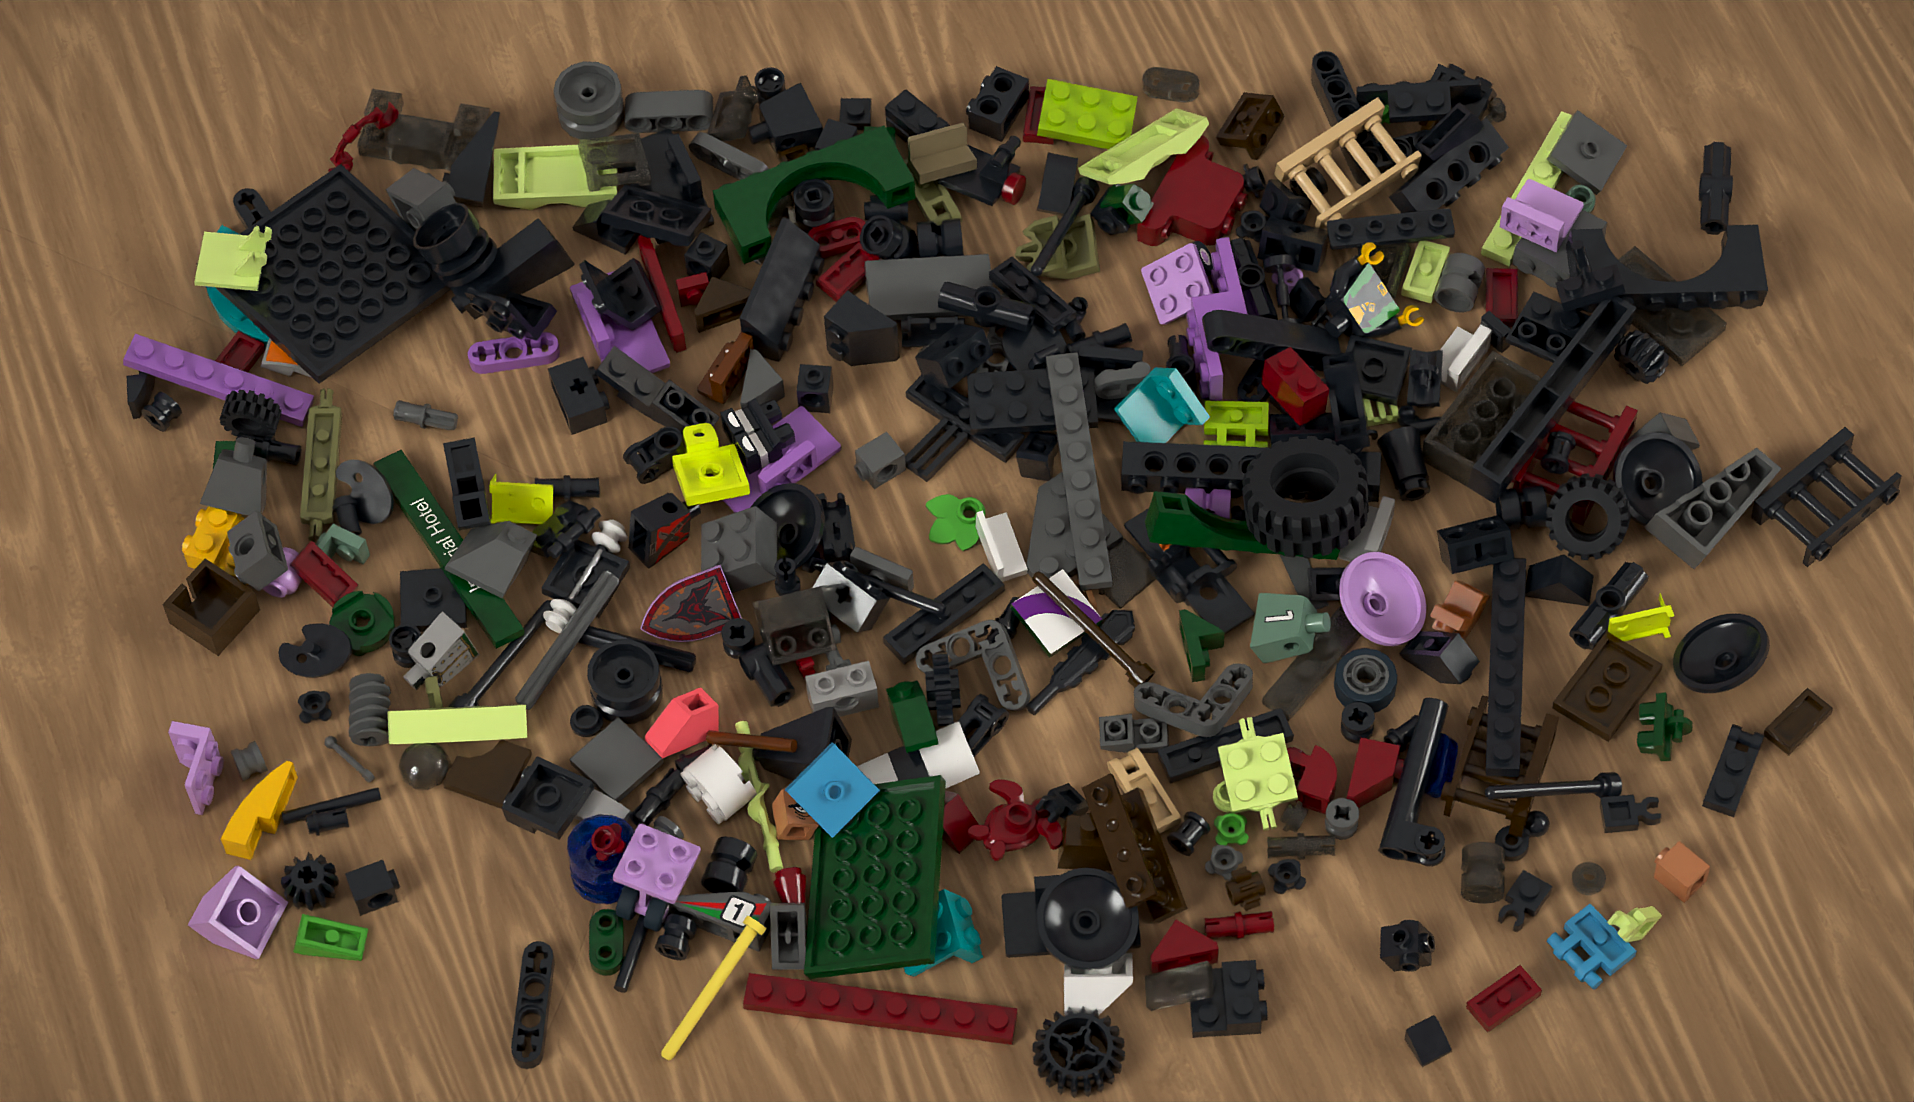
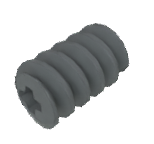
M365 673L356 675L349 682L350 727L348 733L351 741L356 745L379 746L389 742L387 711L390 710L387 708L391 705V701L388 698L391 694V689L384 684L385 679L380 674Z

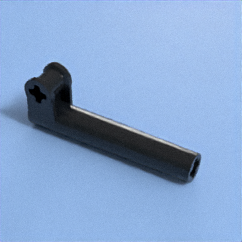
M1436 698L1423 699L1379 846V852L1388 858L1432 867L1440 864L1445 857V838L1438 828L1418 824V819L1449 707L1447 703ZM1429 843L1435 844L1432 845L1431 850L1425 849L1428 848Z

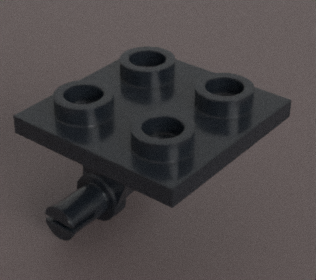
M1011 136L1005 144H1001L997 148L994 155L968 145L977 159V169L938 179L937 183L993 206L1002 194V188L1007 177L1013 172H1020L1021 167L1012 164L1011 161L1015 157V151L1021 145V140L1017 136Z

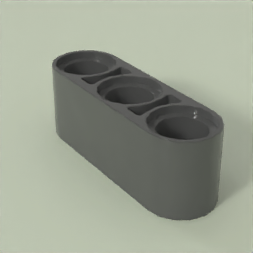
M705 90L635 92L627 95L625 98V127L634 133H656L665 129H670L671 132L703 131L713 126V96Z

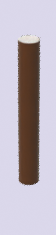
M708 731L706 735L708 744L795 752L797 750L796 739Z

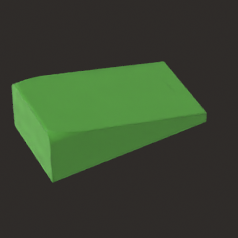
M302 914L293 953L362 961L368 928Z

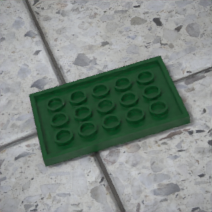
M941 775L874 784L880 791L833 838L820 825L815 830L804 974L809 979L935 964L946 780Z

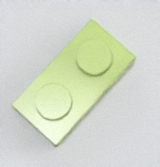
M1426 240L1419 241L1402 287L1401 296L1431 304L1437 284L1442 276L1444 264L1450 254V247Z

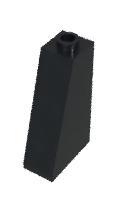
M537 218L497 248L498 251L494 261L479 277L467 284L450 287L455 294L451 300L462 314L467 311L474 319H477L483 314L475 311L470 306L471 300L465 295L468 287L503 298L507 296L509 291L522 295L572 268L575 263L542 221Z

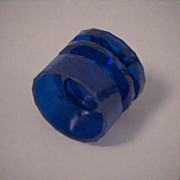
M600 814L588 817L578 823L568 836L567 853L570 863L571 880L575 890L588 901L596 904H612L619 900L625 885L615 882L613 874L635 833L634 829L624 819L614 815ZM612 823H617L622 827L620 834L622 840L626 843V847L622 853L609 856L608 860L600 861L596 857L597 850L591 844L592 835L601 826L610 827Z

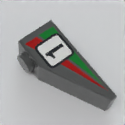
M746 892L679 895L674 904L669 903V915L684 916L692 920L699 929L736 942L746 927L742 922L748 915L767 928L762 936L757 933L748 947L759 952L771 930L770 903L772 902L764 895H751Z

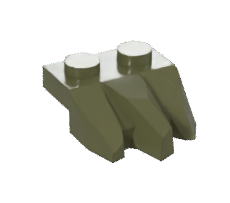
M1091 214L1076 217L1048 265L1040 275L1041 277L1074 279L1100 272L1095 226ZM1057 215L1036 220L1022 231L1032 242L1017 247L1014 257L1019 261L1031 262L1027 265V269L1030 272L1033 263L1060 221Z

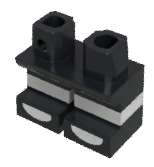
M754 398L743 409L734 412L733 408L720 412L723 431L731 444H735L739 458L749 475L783 457L782 449L796 442L795 433L789 423L776 428L772 427V423L782 419V412L775 400L759 405L756 398Z

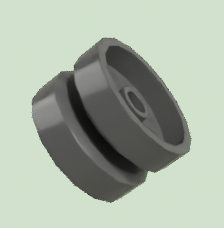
M580 62L562 71L555 81L554 98L557 105L558 119L561 127L570 136L579 140L595 141L608 137L619 128L624 119V101L618 75L609 66L599 62Z

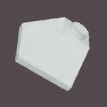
M1125 953L1113 964L1100 969L1082 970L1064 964V1016L1068 1015L1069 1006L1073 1013H1080V1009L1084 1007L1085 1014L1091 1015L1097 1009L1100 1015L1133 983L1132 953Z

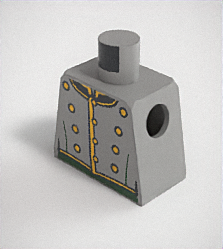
M442 612L410 647L408 653L416 664L403 678L417 691L424 684L425 678L437 676L439 687H441L480 654L466 633Z

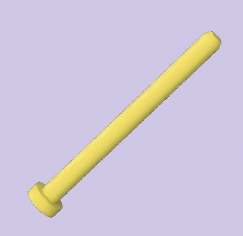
M747 915L742 922L746 927L663 1048L661 1056L669 1061L674 1058L757 933L762 936L766 931V927Z

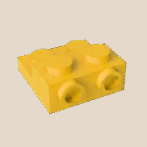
M210 506L207 509H200L195 521L197 529L193 536H186L182 545V552L188 567L195 569L206 558L239 580L234 573L236 567L228 549L230 543L227 531L245 518L239 513Z

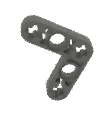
M982 621L929 643L917 652L916 665L924 673L926 671H933V667L924 662L929 658L928 653L930 651L934 655L945 653L942 648L943 645H945L946 653H948L952 660L949 662V670L983 657L997 697L1003 707L1012 711H1020L1026 708V705L1030 702V691L1008 632L1004 625L997 621ZM989 627L996 631L999 630V634L995 636L996 642L992 643L989 640L978 642L982 647L978 650L977 642L972 633H975L976 637L981 638L988 634L987 628ZM965 638L970 644V650L965 656L959 657L954 653V643L958 639ZM1006 656L1011 661V669L1008 673L1000 675L996 672L994 665L998 658ZM1017 676V680H1012L1011 683L1015 690L1022 691V695L1018 697L1019 703L1015 704L1013 701H1007V697L1011 695L1009 685L1004 683L1001 686L1000 681H1007Z
M1236 663L1229 665L1201 701L1159 684L1144 682L1134 689V707L1141 714L1201 737H1212L1221 731L1252 690L1253 671L1245 664ZM1218 697L1230 699L1228 703L1223 704L1217 703L1214 700ZM1174 706H1181L1186 709L1181 713L1169 711Z

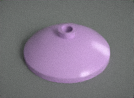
M1381 552L1362 554L1346 566L1340 579V600L1348 620L1361 635L1383 646H1398L1410 641L1420 632L1426 618V600L1420 582L1409 567L1399 559Z

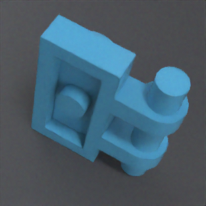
M1588 904L1565 922L1564 930L1570 935L1568 938L1563 940L1555 932L1546 941L1554 949L1553 954L1560 961L1565 960L1575 971L1574 976L1580 982H1586L1593 990L1603 982L1595 973L1597 969L1602 967L1611 976L1636 956V950L1629 942H1625L1618 935V931L1612 925H1609L1607 920L1591 904ZM1581 946L1591 957L1584 961L1574 950Z

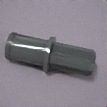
M398 400L393 416H395L394 420L415 423L423 429L427 426L446 430H455L458 422L457 414L432 409L431 405L427 403L423 406Z

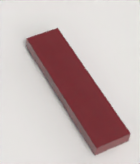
M639 236L640 256L651 287L662 308L660 313L673 350L676 353L685 351L687 348L684 331L651 238Z

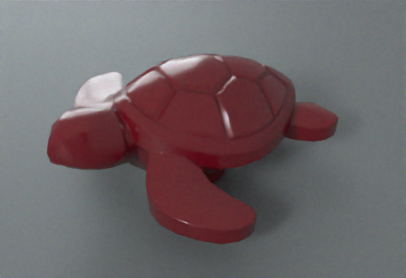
M997 779L990 783L989 790L1004 798L1008 804L996 806L988 814L984 825L971 826L967 835L976 841L983 840L985 848L990 850V855L994 861L1003 859L1005 852L1021 850L1032 845L1040 835L1046 838L1052 850H1056L1061 846L1063 833L1060 823L1058 821L1050 823L1046 817L1051 813L1045 809L1038 811L1035 808L1041 798L1035 799L1031 805L1025 804L1022 787L1017 783L1003 779Z

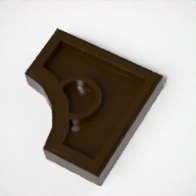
M501 739L492 750L484 755L471 758L457 756L443 782L444 788L502 809L506 795L511 791L513 792L532 756L531 750Z

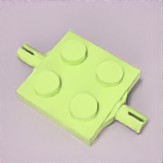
M1243 718L1238 720L1243 739L1234 744L1218 747L1232 813L1248 810L1260 812L1263 830H1269L1267 817L1269 818L1271 829H1275L1277 825L1273 808L1281 803L1298 800L1284 734L1281 733L1267 737L1256 736L1253 718H1246L1249 731H1247L1245 719Z

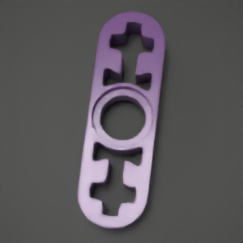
M543 332L537 341L526 337L523 339L508 337L477 342L468 350L470 367L479 374L546 365L556 361L560 355L556 336L548 332ZM542 345H548L547 352H542ZM531 346V355L528 354L527 347ZM510 348H519L523 351L517 358H508L505 355ZM496 351H499L501 359H496ZM481 354H486L485 361L479 360Z

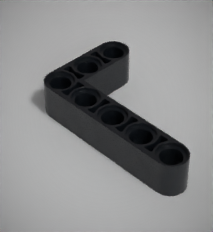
M1329 51L1317 53L1312 59L1311 83L1329 124L1333 127L1361 107L1336 54ZM1365 129L1356 135L1357 138L1355 140L1359 142L1358 144L1381 174L1396 165L1380 142H1376L1371 131L1367 132ZM1420 130L1393 138V140L1404 155L1408 157L1419 151L1415 145L1430 130ZM1340 146L1355 181L1361 186L1369 183L1371 180L1347 148ZM1420 152L1422 156L1418 171L1431 161L1422 152Z

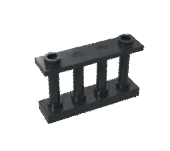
M1846 427L1841 429L1754 501L1751 518L1756 523L1762 525L1769 518L1771 520L1776 519L1807 546L1803 559V564L1806 567L1815 560L1822 561L1831 552L1832 546L1884 503L1886 505L1891 504L1900 493L1898 488L1902 475L1896 472L1888 480H1882L1852 454L1853 449L1851 447L1854 434ZM1837 462L1839 464L1844 463L1871 486L1874 491L1864 500H1861L1829 472L1830 468ZM1814 481H1821L1850 506L1852 510L1839 519L1807 491L1808 486ZM1792 499L1794 501L1799 500L1823 521L1829 529L1818 538L1815 537L1784 509L1785 505Z

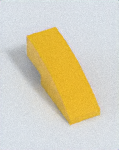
M285 761L270 772L241 802L221 837L226 854L251 860L262 832L276 833L282 818L281 812L285 811L298 778L293 762Z

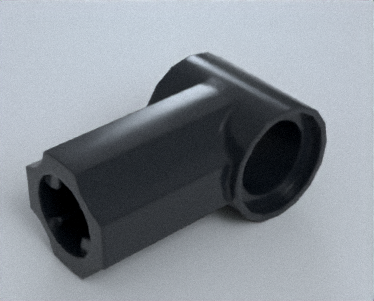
M768 640L738 655V660L744 673L750 681L754 680L771 707H780L789 702L790 698L795 695V689L780 667L778 655Z

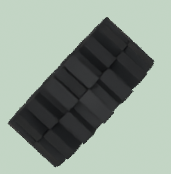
M234 390L226 396L219 420L221 426H224L226 431L232 430L231 434L235 437L239 432L256 437L275 436L282 411L279 409L278 403H274L272 398L265 399V395L262 393L255 395V391L251 390L248 393L244 390H239L237 393Z

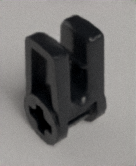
M984 694L976 696L966 712L957 721L961 725L973 757L982 750L993 736L1001 731L1009 717L1007 710L1004 708L998 709L988 702L989 698ZM977 728L973 735L970 738H967L968 734L973 729Z

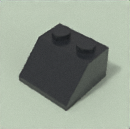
M849 291L824 315L827 351L835 360H843L850 366L894 362L900 357L897 323Z

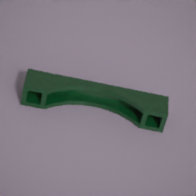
M1154 491L1145 519L1149 541L1152 543L1285 556L1284 552L1275 553L1267 548V544L1264 546L1260 544L1249 531L1246 521L1224 518L1208 512L1195 504L1186 494ZM1336 548L1329 555L1322 556V554L1313 555V558L1337 560L1340 550Z

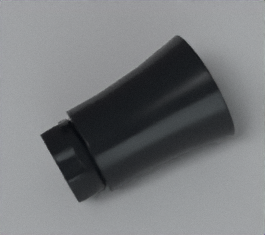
M1401 427L1383 434L1377 440V445L1387 463L1400 499L1402 501H1415L1424 498L1430 492V485L1422 451L1420 430L1415 427Z

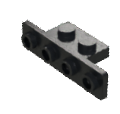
M1464 77L1456 81L1432 79L1423 83H1410L1407 81H1400L1390 85L1369 83L1364 86H1358L1356 88V96L1360 106L1367 105L1377 97L1383 105H1388L1389 123L1441 120L1451 110V101L1480 99L1481 81L1480 79Z
M1449 208L1327 221L1329 244L1332 250L1361 249L1368 242H1372L1376 247L1419 243V241L1453 238L1455 236L1452 212Z

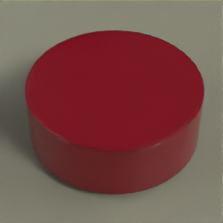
M1015 172L1007 177L1001 194L1004 202L1016 205L1020 201L1025 191L1026 177Z

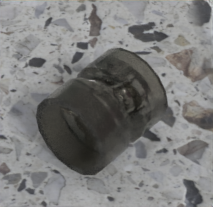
M1475 842L1463 847L1461 869L1464 873L1461 874L1460 893L1462 898L1478 904L1500 901L1504 898L1505 876L1502 874L1505 871L1504 848L1490 842Z

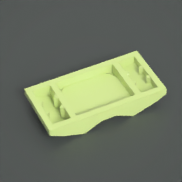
M1176 108L1078 168L1079 173L1107 184H1124L1142 180L1151 168L1163 163L1171 155L1186 154L1209 125L1207 117Z
M617 143L494 149V204L528 210L558 203L587 207L592 203L608 199L612 200L617 194Z

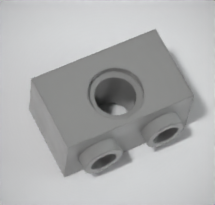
M869 661L805 676L807 696L812 713L826 707H834L839 717L879 707L877 686Z

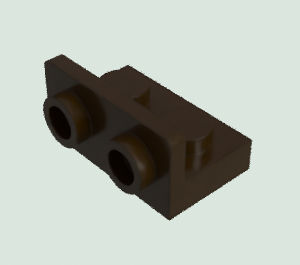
M1244 92L1216 135L1221 146L1245 148L1251 159L1258 160L1284 119V114L1274 95Z

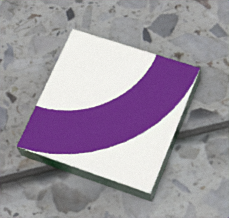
M1063 569L1049 578L1097 625L1101 624L1102 618ZM1038 586L1011 603V610L1049 658L1086 634Z

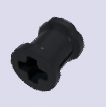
M1551 432L1547 438L1549 444L1547 453L1542 457L1540 464L1542 468L1550 473L1564 474L1569 470L1570 463L1568 458L1570 451L1575 449L1576 440L1572 435L1565 432Z
M1192 811L1186 812L1183 817V823L1175 832H1171L1167 836L1169 844L1185 856H1190L1194 852V845L1201 836L1207 835L1211 831L1209 824L1200 815Z

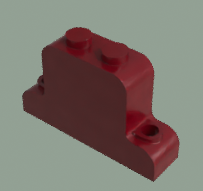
M1201 135L1186 154H1178L1151 199L1154 205L1144 221L1137 224V241L1149 246H1158L1168 239L1171 233H1176L1191 240L1200 241L1204 245L1212 246L1216 245V239L1222 238L1224 234L1229 235L1235 222V214L1237 211L1241 212L1244 209L1248 200V194L1244 193V178L1239 172L1212 162L1214 153L1209 151V141L1205 136Z

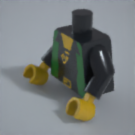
M1372 242L1363 245L1361 249L1362 255L1359 257L1355 255L1337 268L1333 274L1330 293L1325 299V305L1333 317L1325 324V328L1334 337L1338 338L1344 333L1348 337L1352 334L1370 339L1381 338L1401 330L1402 325L1406 323L1411 326H1419L1424 321L1423 317L1409 320L1410 313L1419 309L1414 305L1407 306L1403 311V315L1398 317L1397 313L1401 310L1370 265L1379 264L1384 258V254L1381 251L1369 257V253L1376 248V245Z

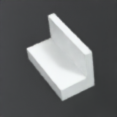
M1480 325L1476 332L1471 334L1457 326L1440 349L1443 350L1441 384L1456 392L1459 390L1490 348L1491 329Z
M983 510L976 512L975 527L992 572L1002 582L1026 575L1028 569L1007 513L986 519Z

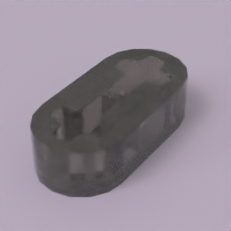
M1152 67L1147 69L1142 76V89L1147 96L1152 98L1189 103L1199 96L1200 80L1198 76L1188 71ZM1154 80H1160L1158 85H1152ZM1184 84L1190 85L1188 90L1182 89Z

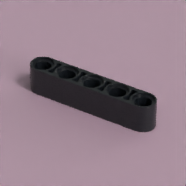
M1212 310L1202 317L1207 347L1213 352L1265 361L1291 347L1310 368L1313 367L1318 371H1324L1322 357L1342 353L1339 339L1330 335L1325 328L1227 310Z

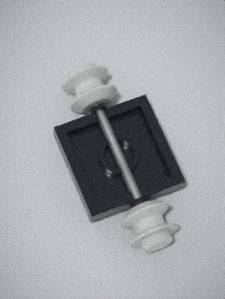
M611 519L600 521L599 528L601 532H594L592 534L596 547L577 539L573 542L574 547L567 553L563 552L541 587L542 594L553 598L550 602L553 611H545L543 613L546 625L551 630L561 633L604 571H609L618 578L619 584L596 617L600 618L630 569L628 560L611 554L620 552L621 547L617 542H625L628 538L625 528L621 523Z

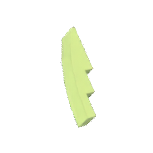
M523 704L387 711L389 744L527 738L526 705Z

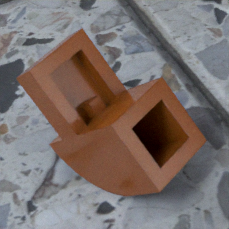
M1454 581L1444 603L1436 604L1430 617L1436 619L1432 628L1439 632L1459 633L1465 640L1479 620L1490 595L1463 581Z

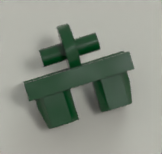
M1666 692L1656 693V701L1639 704V718L1642 725H1654V731H1640L1637 734V746L1640 752L1657 754L1661 761H1671L1672 741L1675 743L1682 742V736L1693 731V722L1684 717L1682 709L1674 710L1673 705L1667 703Z

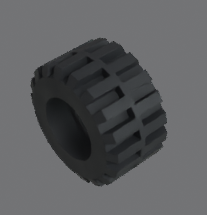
M1589 473L1582 474L1579 478L1574 476L1568 479L1565 484L1563 483L1557 489L1547 508L1546 527L1550 529L1549 536L1551 540H1556L1558 543L1556 547L1560 551L1563 549L1569 552L1568 556L1572 558L1578 555L1581 556V560H1588L1589 557H1594L1596 560L1602 558L1606 553L1609 555L1615 550L1617 545L1621 544L1628 530L1631 520L1629 500H1625V492L1621 487L1617 489L1614 486L1615 482L1611 479L1608 481L1602 479L1603 475L1596 474L1595 477H1590ZM1581 500H1591L1600 504L1608 517L1605 528L1600 532L1591 534L1578 530L1572 524L1569 516L1573 504Z

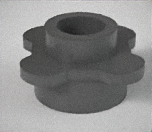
M1216 845L1212 848L1211 859L1206 862L1205 870L1208 874L1216 873L1223 876L1225 880L1231 881V871L1236 870L1238 865L1243 862V854L1235 851L1230 846ZM1225 860L1227 861V864L1223 865L1221 864V862Z

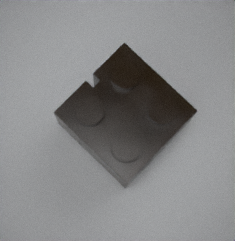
M205 558L186 578L192 598L195 600L191 601L187 587L181 584L162 605L171 625L219 656L260 611V607L254 590Z

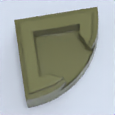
M437 676L425 678L424 683L430 708H442L443 701Z

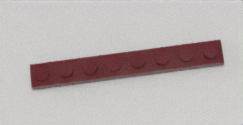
M749 973L743 1000V1008L746 1010L1013 1045L1018 1009L754 973Z

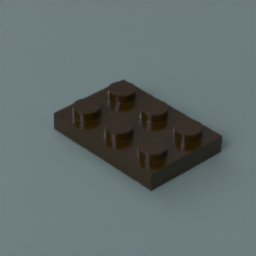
M1606 631L1554 700L1552 709L1609 742L1659 675L1663 664Z

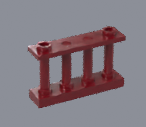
M1573 401L1566 412L1609 429L1608 432L1611 435L1608 441L1604 439L1601 442L1559 425V421L1549 434L1558 431L1568 433L1576 440V446L1596 453L1595 457L1598 459L1595 465L1589 464L1586 466L1568 458L1570 466L1567 472L1578 477L1589 473L1590 477H1595L1596 474L1603 475L1602 479L1607 481L1619 452L1626 445L1628 438H1630L1635 428L1638 410L1626 406L1621 416L1615 415L1612 417ZM1548 435L1512 480V483H1514L1513 488L1517 492H1521L1525 485H1542L1545 493L1553 496L1561 486L1532 474L1538 460L1541 461L1542 457L1547 453L1545 447L1548 443ZM1581 500L1574 503L1571 521L1584 525L1595 502Z

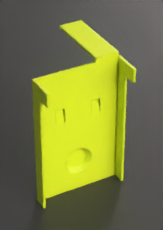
M496 474L490 481L489 493H492L491 524L511 521L513 523L541 525L553 515V485L496 482Z
M1660 593L1659 602L1661 607L1609 618L1608 632L1624 642L1663 633L1664 638H1669L1671 635L1668 626H1670L1671 622L1670 617H1674L1671 605L1665 606Z

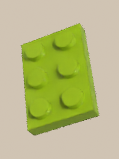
M1047 79L1037 135L1110 149L1131 136L1138 96Z

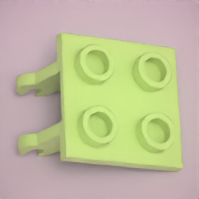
M255 226L249 235L204 232L194 281L195 285L258 291L262 266L266 265L267 255L265 254L266 244L271 239L272 230L269 227H265V233H261L259 226Z

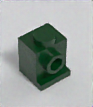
M1113 184L1100 207H1114L1129 225L1142 223L1154 203L1151 201L1150 195L1135 184L1123 186ZM1123 207L1124 210L1121 212L1118 208Z

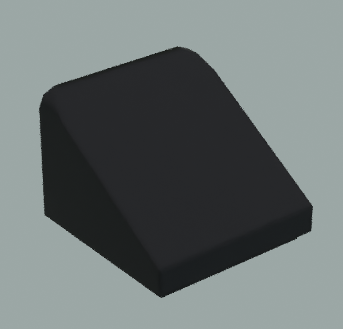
M1435 1015L1409 1027L1405 1031L1404 1040L1422 1067L1452 1052V1048Z

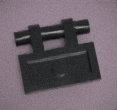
M570 500L561 504L546 522L533 530L532 533L536 534L537 537L531 552L546 558L551 556L554 559L563 552H569L574 547V541L583 533L588 534L595 527L594 523L601 517L600 512L594 507L588 510L586 506Z

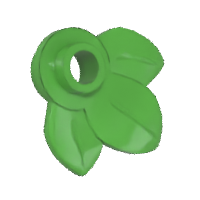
M945 494L937 496L926 503L928 511L937 518L930 529V541L937 544H949L956 541L961 551H965L976 544L979 539L975 527L976 512L983 510L984 516L986 513L982 502L972 497L960 500L953 495ZM970 510L975 513V516L967 518L963 513Z

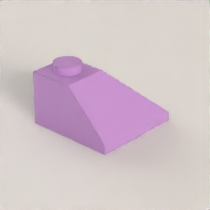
M238 865L231 869L202 897L188 926L213 944L254 959H259L288 901Z

